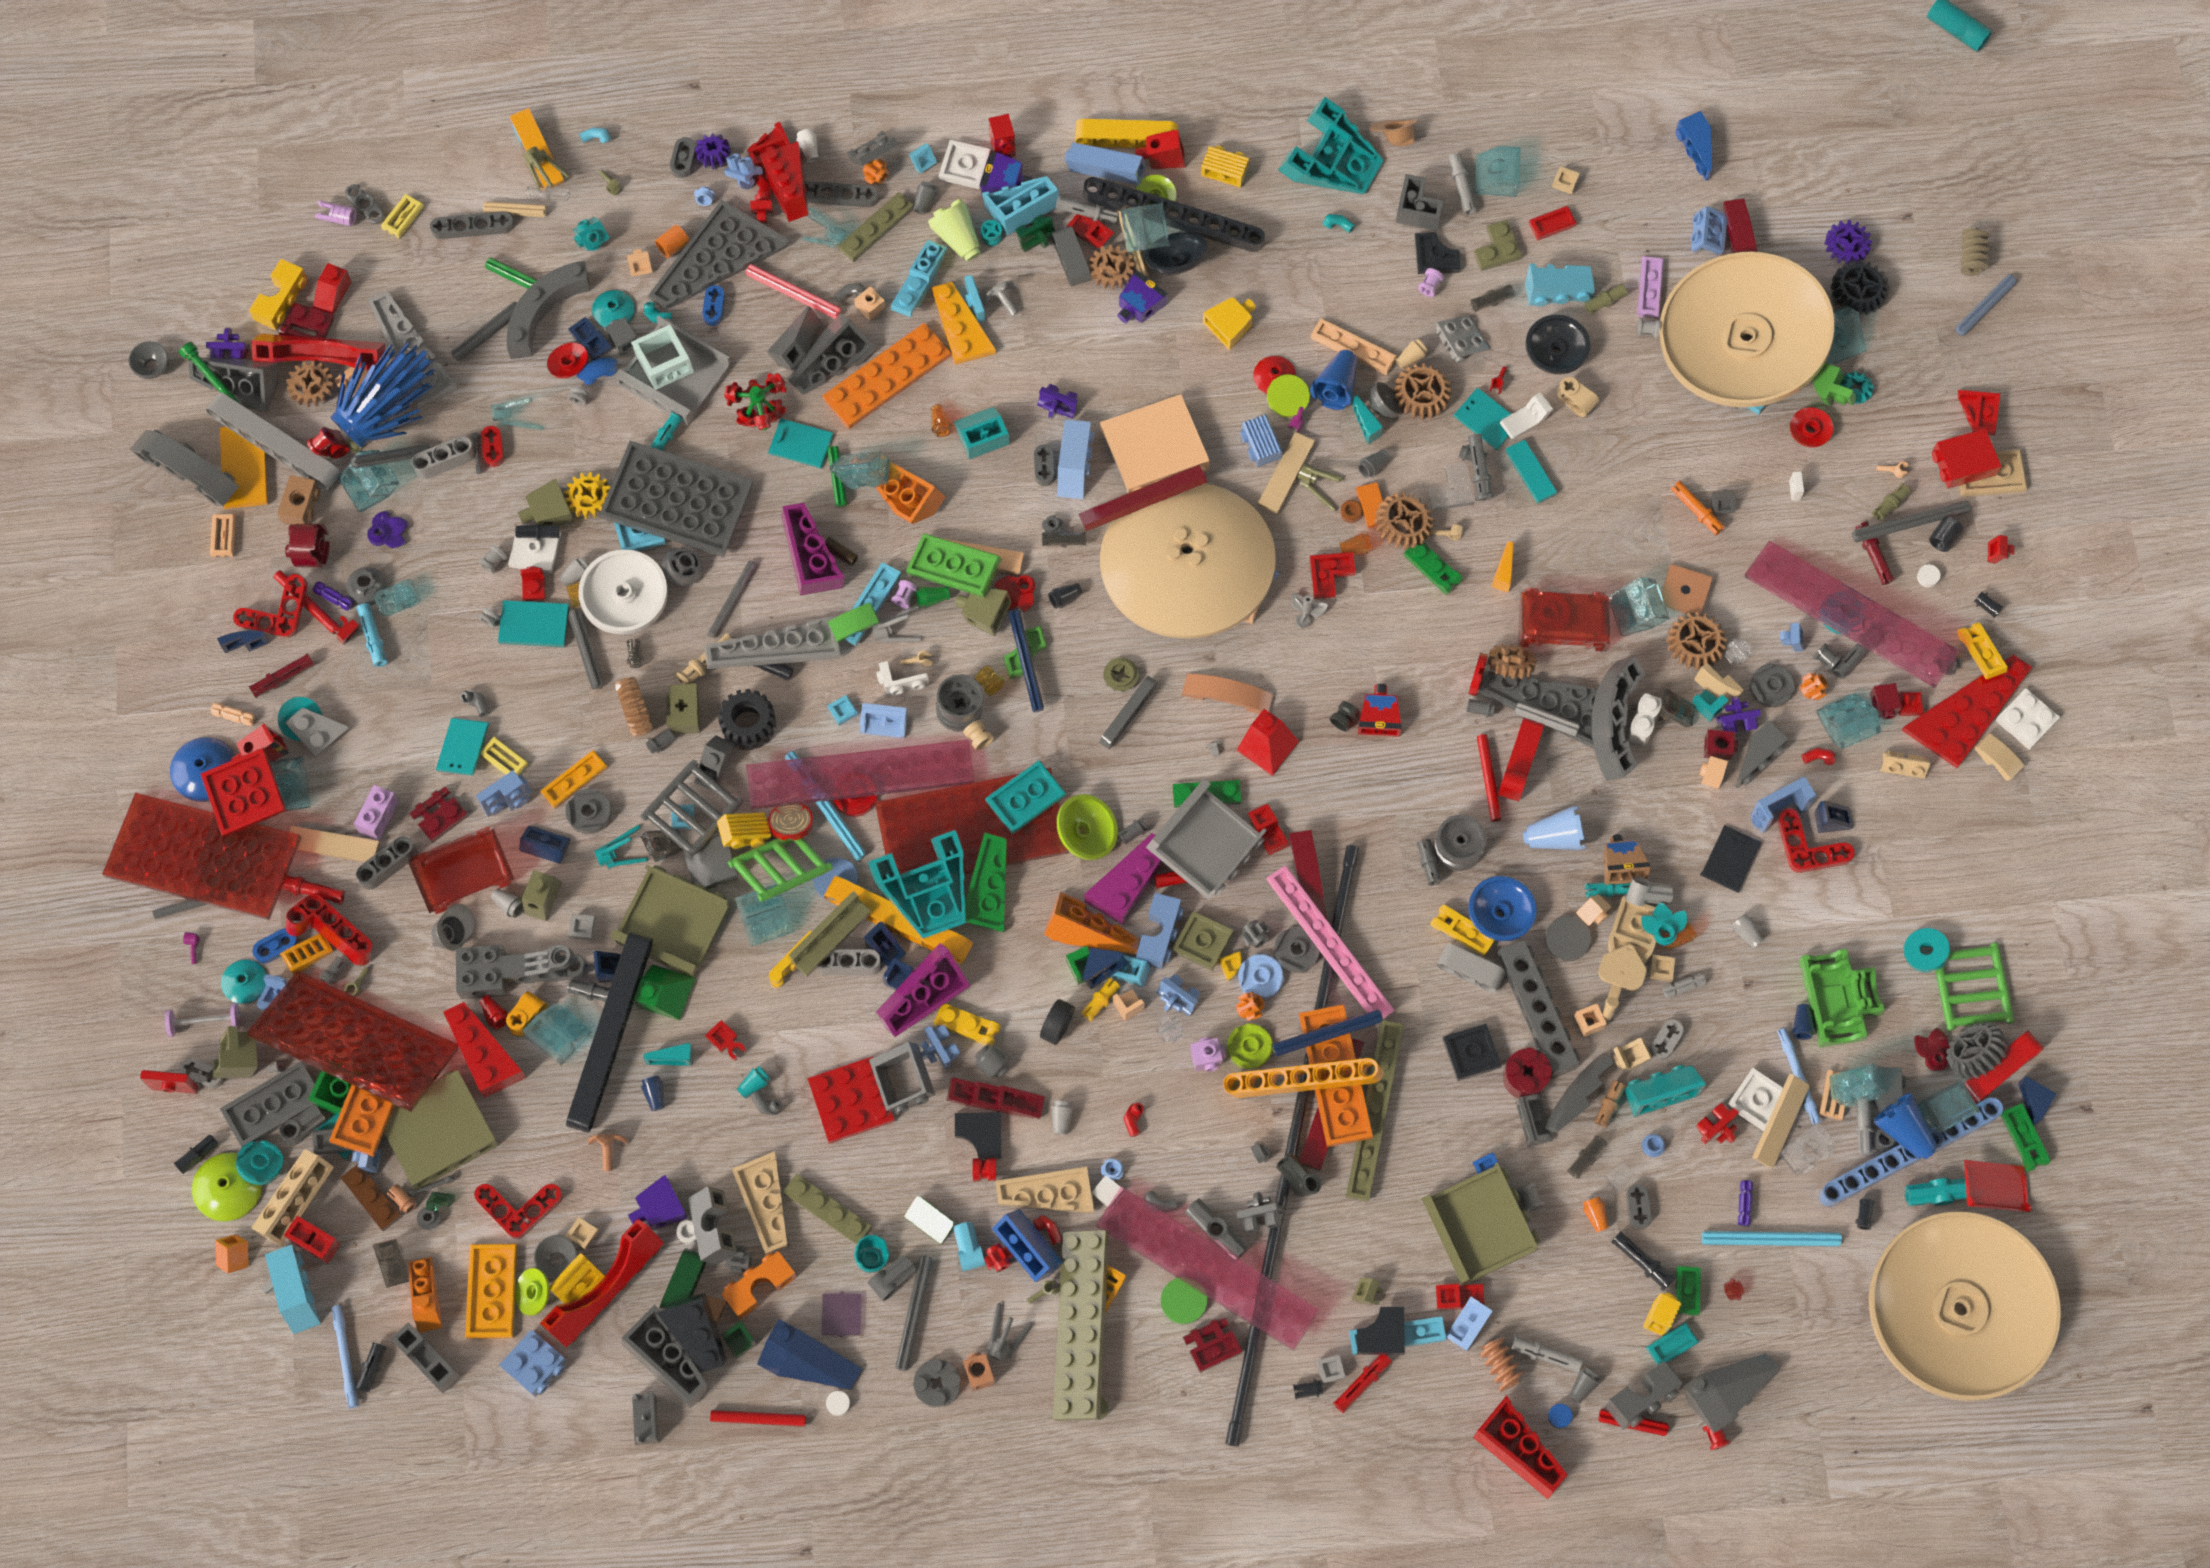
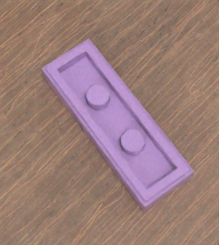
M1642 256L1637 316L1659 318L1664 258Z

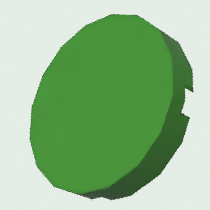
M1188 1277L1176 1278L1170 1281L1163 1289L1160 1298L1161 1308L1165 1316L1173 1323L1186 1325L1199 1320L1205 1313L1207 1295L1203 1286L1195 1279Z

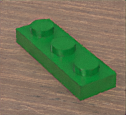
M1240 780L1209 782L1211 785L1207 790L1225 805L1241 804ZM1200 782L1173 784L1174 808H1179Z

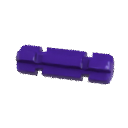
M317 581L313 586L314 593L323 596V598L337 606L340 605L342 609L349 611L353 606L354 602L351 598L343 596L342 593L326 586L321 581Z
M1742 1180L1740 1183L1741 1193L1739 1194L1738 1208L1740 1213L1738 1225L1749 1226L1751 1224L1750 1214L1752 1212L1753 1200L1751 1192L1753 1191L1754 1183L1749 1180Z

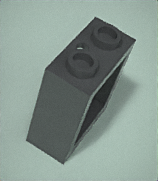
M908 1041L869 1060L886 1111L902 1114L907 1112L910 1106L927 1103L929 1101L928 1098L935 1095L918 1044ZM911 1057L922 1091L897 1101L887 1068Z

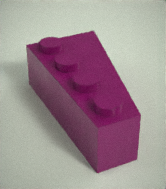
M804 502L782 506L781 518L800 596L843 588L845 577L838 569L833 555L830 554L826 542L818 532L817 526Z
M1151 833L1084 894V902L1123 925L1154 879V875L1158 873L1164 864L1162 860L1146 848L1156 835Z
M939 943L876 1011V1014L886 1030L892 1036L897 1037L970 987V984L950 951Z

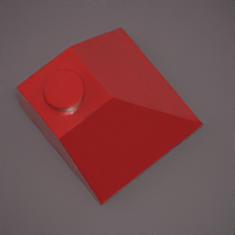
M1263 709L1250 725L1237 748V752L1273 776L1299 741L1283 721L1266 709Z

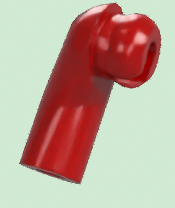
M760 174L754 179L759 187L758 194L755 195L754 200H769L772 189L764 175Z
M1821 747L1801 754L1805 764L1817 759L1824 760V764L1828 766L1836 762V754L1832 750Z
M1040 1215L1039 1218L1033 1220V1224L1038 1231L1045 1228L1053 1245L1063 1241L1057 1224L1045 1215Z

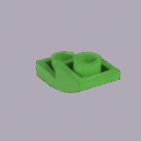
M870 602L828 621L837 642H841L857 632H863L880 623Z

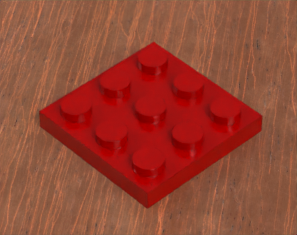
M263 748L201 773L221 835L224 837L287 811L266 750Z
M873 1056L807 1078L829 1144L895 1122L892 1112L886 1111L869 1061Z

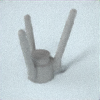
M913 606L884 620H880V623L872 626L875 639H882L883 644L888 642L922 641L921 637H889L890 634H893L891 625L908 619L910 617L908 614L919 609V606Z

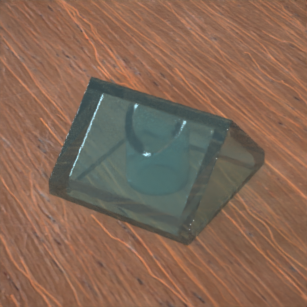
M1163 203L1121 210L1127 252L1169 246Z
M1962 1080L1931 1095L1918 1104L1924 1119L1940 1133L1980 1112Z

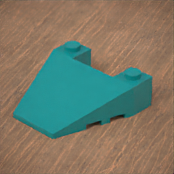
M1324 97L1315 105L1307 119L1308 123L1323 132L1311 155L1295 146L1287 153L1278 171L1297 183L1364 195L1384 160L1369 141H1365L1360 135L1355 124L1352 125L1345 116V111L1327 97Z
M956 830L931 839L938 861L899 874L892 853L867 862L877 887L922 939L966 923L963 849Z

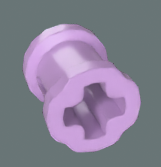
M1429 268L1426 270V277L1419 284L1418 290L1428 297H1434L1435 289L1439 282H1442L1444 276L1439 271Z
M900 580L898 583L899 589L896 595L892 597L891 602L898 607L908 609L910 607V599L918 588L909 581Z

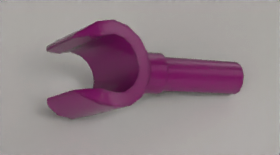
M1299 407L1297 415L1293 416L1288 425L1289 428L1295 427L1298 433L1305 423L1304 419H1302L1303 407Z
M185 932L183 943L190 945L191 964H197L196 946L199 943V936L191 932Z

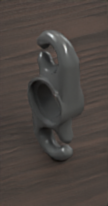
M356 184L348 186L345 190V196L357 211L365 215L367 219H371V214L380 213L378 219H371L370 222L372 224L383 222L385 212L373 197L365 193L363 189L359 190L358 195L351 196L350 192L354 189L358 190L360 186ZM364 200L371 202L367 208H361L359 205Z

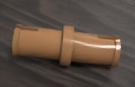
M1615 1080L1612 1081L1606 1097L1602 1098L1600 1102L1602 1106L1593 1121L1599 1126L1602 1124L1603 1128L1608 1127L1614 1111L1618 1110V1102L1626 1089L1624 1084L1621 1082L1618 1084V1081Z

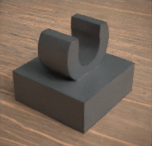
M1725 489L1722 492H1712V511L1714 516L1735 512L1736 494L1734 490Z

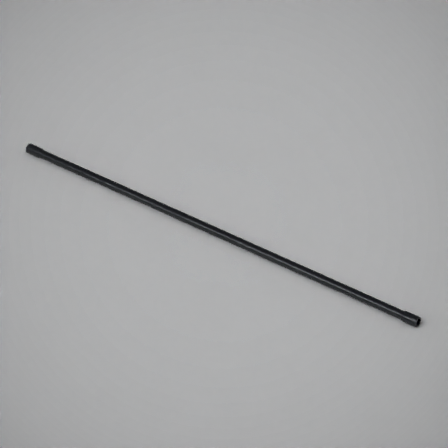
M1353 845L1346 846L1343 870L1331 925L1339 937H1341L1353 873L1359 854V847ZM1326 958L1324 959L1314 1010L1327 1007L1334 969ZM1305 1053L1303 1065H1309L1307 1053ZM1307 1073L1301 1075L1299 1083L1306 1081ZM1309 1091L1297 1092L1285 1156L1289 1153H1292L1295 1157L1297 1155ZM1281 1173L1275 1203L1278 1206H1284L1285 1211L1291 1183ZM1285 1213L1280 1214L1281 1226L1270 1228L1235 1403L1225 1444L1229 1446L1239 1447L1243 1418Z

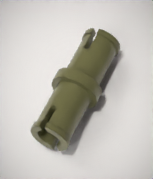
M1621 283L1608 291L1600 292L1599 296L1584 302L1585 310L1590 315L1603 307H1610L1613 302L1628 296L1625 286Z
M1901 483L1895 491L1887 494L1883 498V502L1872 511L1874 518L1883 521L1892 510H1897L1900 503L1911 494L1910 488L1906 484Z

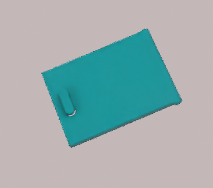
M1479 388L1474 390L1453 415V417L1475 434H1482V439L1495 450H1498L1509 437L1500 422L1511 415V413Z
M780 418L768 454L821 469L834 433Z
M451 718L436 771L474 776L490 723Z

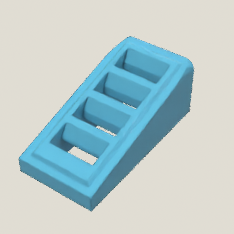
M1124 956L1129 965L1111 977L1144 987L1151 969L1148 961ZM1131 965L1130 974H1127L1128 968Z

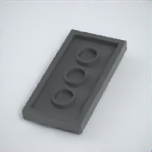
M300 1061L223 1106L220 1110L240 1146L243 1147L251 1141L256 1142L277 1130L283 1121L295 1118L314 1105L308 1098L315 1082L304 1063Z

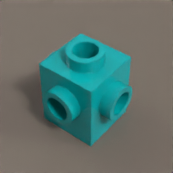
M595 217L577 223V227L572 229L576 235L573 239L577 246L587 251L599 249L603 242L610 239L601 221Z

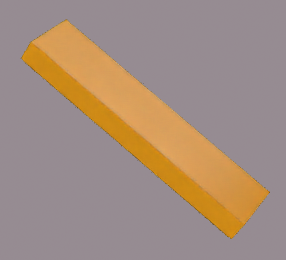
M527 108L511 115V122L525 150L527 151L537 146L539 151L544 150L553 159L530 109ZM543 159L545 163L541 167L549 177L553 187L564 183L561 173L547 160ZM535 169L544 190L552 188L549 187L538 169Z

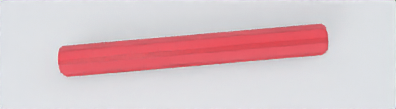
M750 264L746 269L747 276L834 319L841 313L840 307L753 264Z

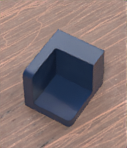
M893 958L882 977L884 985L896 990L914 971V968Z

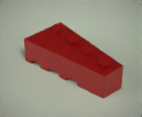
M465 1002L443 1011L476 1085L484 1098L526 1079L522 1070Z
M1506 1395L1477 1430L1473 1438L1546 1499H1549L1568 1474L1551 1452L1546 1450L1540 1442L1538 1435L1530 1429L1524 1421L1525 1418L1520 1412H1517Z

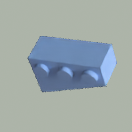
M1065 420L1058 465L1057 497L1083 499L1086 476H1089L1090 463H1087V461L1092 458V447H1089V444L1094 443V431H1090L1091 422Z

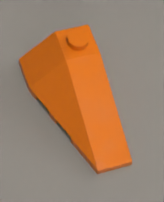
M873 451L861 468V471L888 503L892 511L911 524L933 516L946 498L935 486Z
M1059 893L1047 921L1044 935L1053 941L1069 945L1087 946L1132 954L1137 953L1139 938L1119 925L1114 924L1111 926L1104 920L1105 916L1099 912L1095 915L1085 909L1087 905L1082 901L1065 893Z

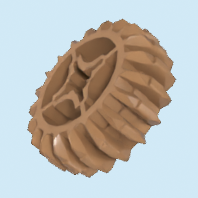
M1415 363L1413 370L1407 366L1405 373L1401 372L1399 378L1395 380L1393 393L1396 395L1394 400L1399 401L1398 407L1404 408L1405 414L1411 412L1412 418L1420 415L1422 420L1424 415H1427L1431 419L1433 413L1438 416L1440 410L1444 411L1447 407L1446 404L1450 403V396L1452 394L1451 382L1446 381L1447 374L1441 375V368L1436 371L1433 370V364L1427 368L1425 363L1421 367H1418ZM1433 384H1435L1440 393L1439 396L1436 395L1435 391L1432 389ZM1406 386L1410 388V392L1413 393L1412 399L1408 396L1406 392Z
M1395 492L1391 497H1386L1384 502L1379 504V508L1375 512L1376 519L1374 524L1378 525L1376 532H1382L1381 539H1388L1387 545L1394 543L1395 549L1401 545L1403 550H1405L1408 546L1411 548L1416 547L1417 543L1422 545L1424 540L1428 539L1433 529L1431 524L1434 518L1429 517L1432 510H1426L1427 503H1420L1421 497L1414 499L1413 493L1406 497L1405 492H1402L1400 495ZM1394 510V518L1389 520V511ZM1415 522L1419 523V531L1417 532L1413 530Z
M1697 611L1693 617L1688 612L1685 618L1682 616L1678 617V622L1674 621L1671 625L1672 628L1668 631L1669 637L1666 640L1670 644L1668 651L1674 652L1672 659L1679 658V665L1683 664V662L1687 663V669L1694 665L1695 670H1698L1700 665L1704 666L1707 663L1714 666L1716 660H1721V653H1725L1726 647L1724 645L1727 643V638H1724L1726 632L1725 630H1720L1721 623L1714 624L1715 617H1712L1710 620L1707 619V613L1700 617ZM1688 629V637L1680 641V633ZM1713 641L1714 648L1710 652L1705 653V646Z
M626 677L616 682V691L631 735L634 737L643 736L651 732L653 727L637 679L635 677Z

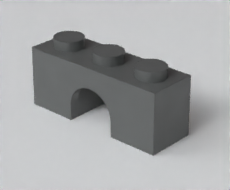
M707 1186L689 1197L688 1200L700 1260L718 1265L736 1254L737 1251L733 1232L717 1228L719 1218L728 1212L725 1193L723 1190Z
M409 1322L391 1338L401 1351L442 1393L448 1390L460 1378L454 1369Z
M1662 1362L1646 1373L1642 1384L1647 1388L1648 1396H1637L1627 1386L1609 1399L1606 1409L1623 1430L1630 1425L1632 1428L1636 1427L1643 1421V1416L1648 1413L1653 1415L1662 1407L1661 1404L1666 1400L1671 1402L1679 1396L1680 1393L1678 1391L1682 1382L1665 1362Z

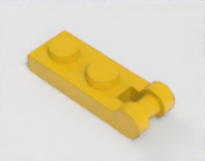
M1979 622L1972 624L1970 628L1966 629L1963 627L1957 630L1959 639L1964 642L1986 680L2007 672L2008 667Z
M1442 905L1438 910V916L1432 919L1430 925L1485 957L1495 940L1479 932L1468 918L1450 907ZM1447 918L1453 920L1450 925L1445 923Z
M811 931L769 972V979L774 988L782 987L787 974L790 971L794 972L797 970L791 963L789 954Z
M946 1003L940 1007L934 1020L935 1026L945 1025L946 1029L950 1032L983 1045L988 1044L989 1046L994 1044L995 1034L999 1033L1001 1025L994 1021L986 1020ZM982 1028L987 1029L986 1035L980 1034Z

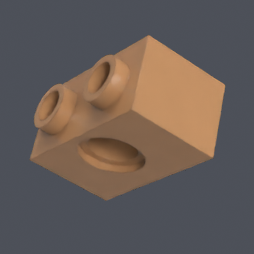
M293 475L289 476L277 512L282 523L308 524L309 521H312L314 516L313 507L315 501L319 500L321 493L315 480ZM304 499L303 503L296 504L299 500Z

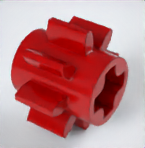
M1001 1243L985 1251L987 1257L984 1258V1261L989 1270L994 1268L998 1273L1012 1265L1010 1259L1013 1258V1254L1007 1247L1003 1248Z

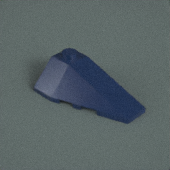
M781 1319L777 1321L767 1338L757 1363L758 1366L778 1377H788L847 1390L852 1389L863 1370Z

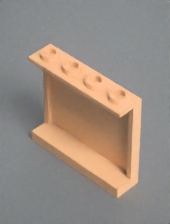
M1181 394L1100 422V432L1103 439L1106 438L1127 488V494L1197 465H1200L1204 473L1209 470L1210 460Z

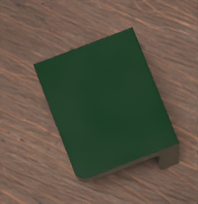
M741 1321L721 1334L736 1358H739L756 1346L754 1339Z

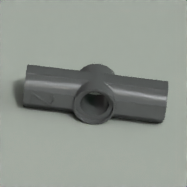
M1200 1198L1195 1200L1184 1212L1206 1234L1208 1240L1214 1242L1233 1262L1237 1261L1248 1250L1249 1247L1227 1226L1226 1222L1219 1218ZM1217 1225L1223 1229V1232L1220 1235H1214L1211 1233L1210 1228Z

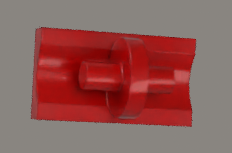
M1721 1102L1711 1112L1719 1120L1715 1125L1706 1116L1696 1125V1128L1703 1136L1701 1141L1705 1145L1719 1132L1721 1135L1716 1140L1720 1144L1725 1140L1730 1143L1736 1140L1733 1133L1738 1129L1737 1126L1734 1124L1729 1128L1726 1126L1736 1118L1739 1112L1735 1108L1730 1110Z

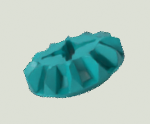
M1856 371L1846 373L1840 383V386L1854 391L1857 397L1854 404L1868 401L1873 394L1874 386L1872 385L1871 378L1865 376V372L1862 374ZM1853 383H1855L1856 385L1863 384L1860 387V391L1857 388L1851 389L1853 387Z

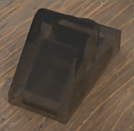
M1664 689L1658 721L1672 719L1684 727L1693 726L1695 705L1669 689Z
M661 830L645 831L640 836L648 854L652 855L655 862L662 861L684 851L683 848Z
M392 1239L374 1244L373 1248L386 1288L409 1282L410 1278L403 1259V1248L398 1240Z

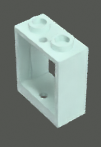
M671 325L660 328L631 342L636 357L655 390L694 373L690 359ZM673 343L680 356L651 368L645 354Z

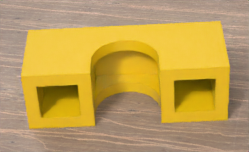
M283 259L279 260L270 275L274 285L281 288L279 293L271 297L259 293L249 309L254 321L274 330L277 329L279 324L284 322L288 309L292 307L293 302H296L299 291L304 289L307 283L304 269Z

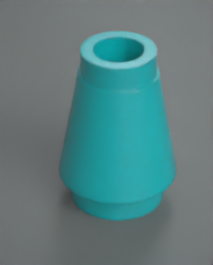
M758 1065L756 1068L751 1069L736 1089L746 1099L755 1091L767 1086V1082L771 1078Z

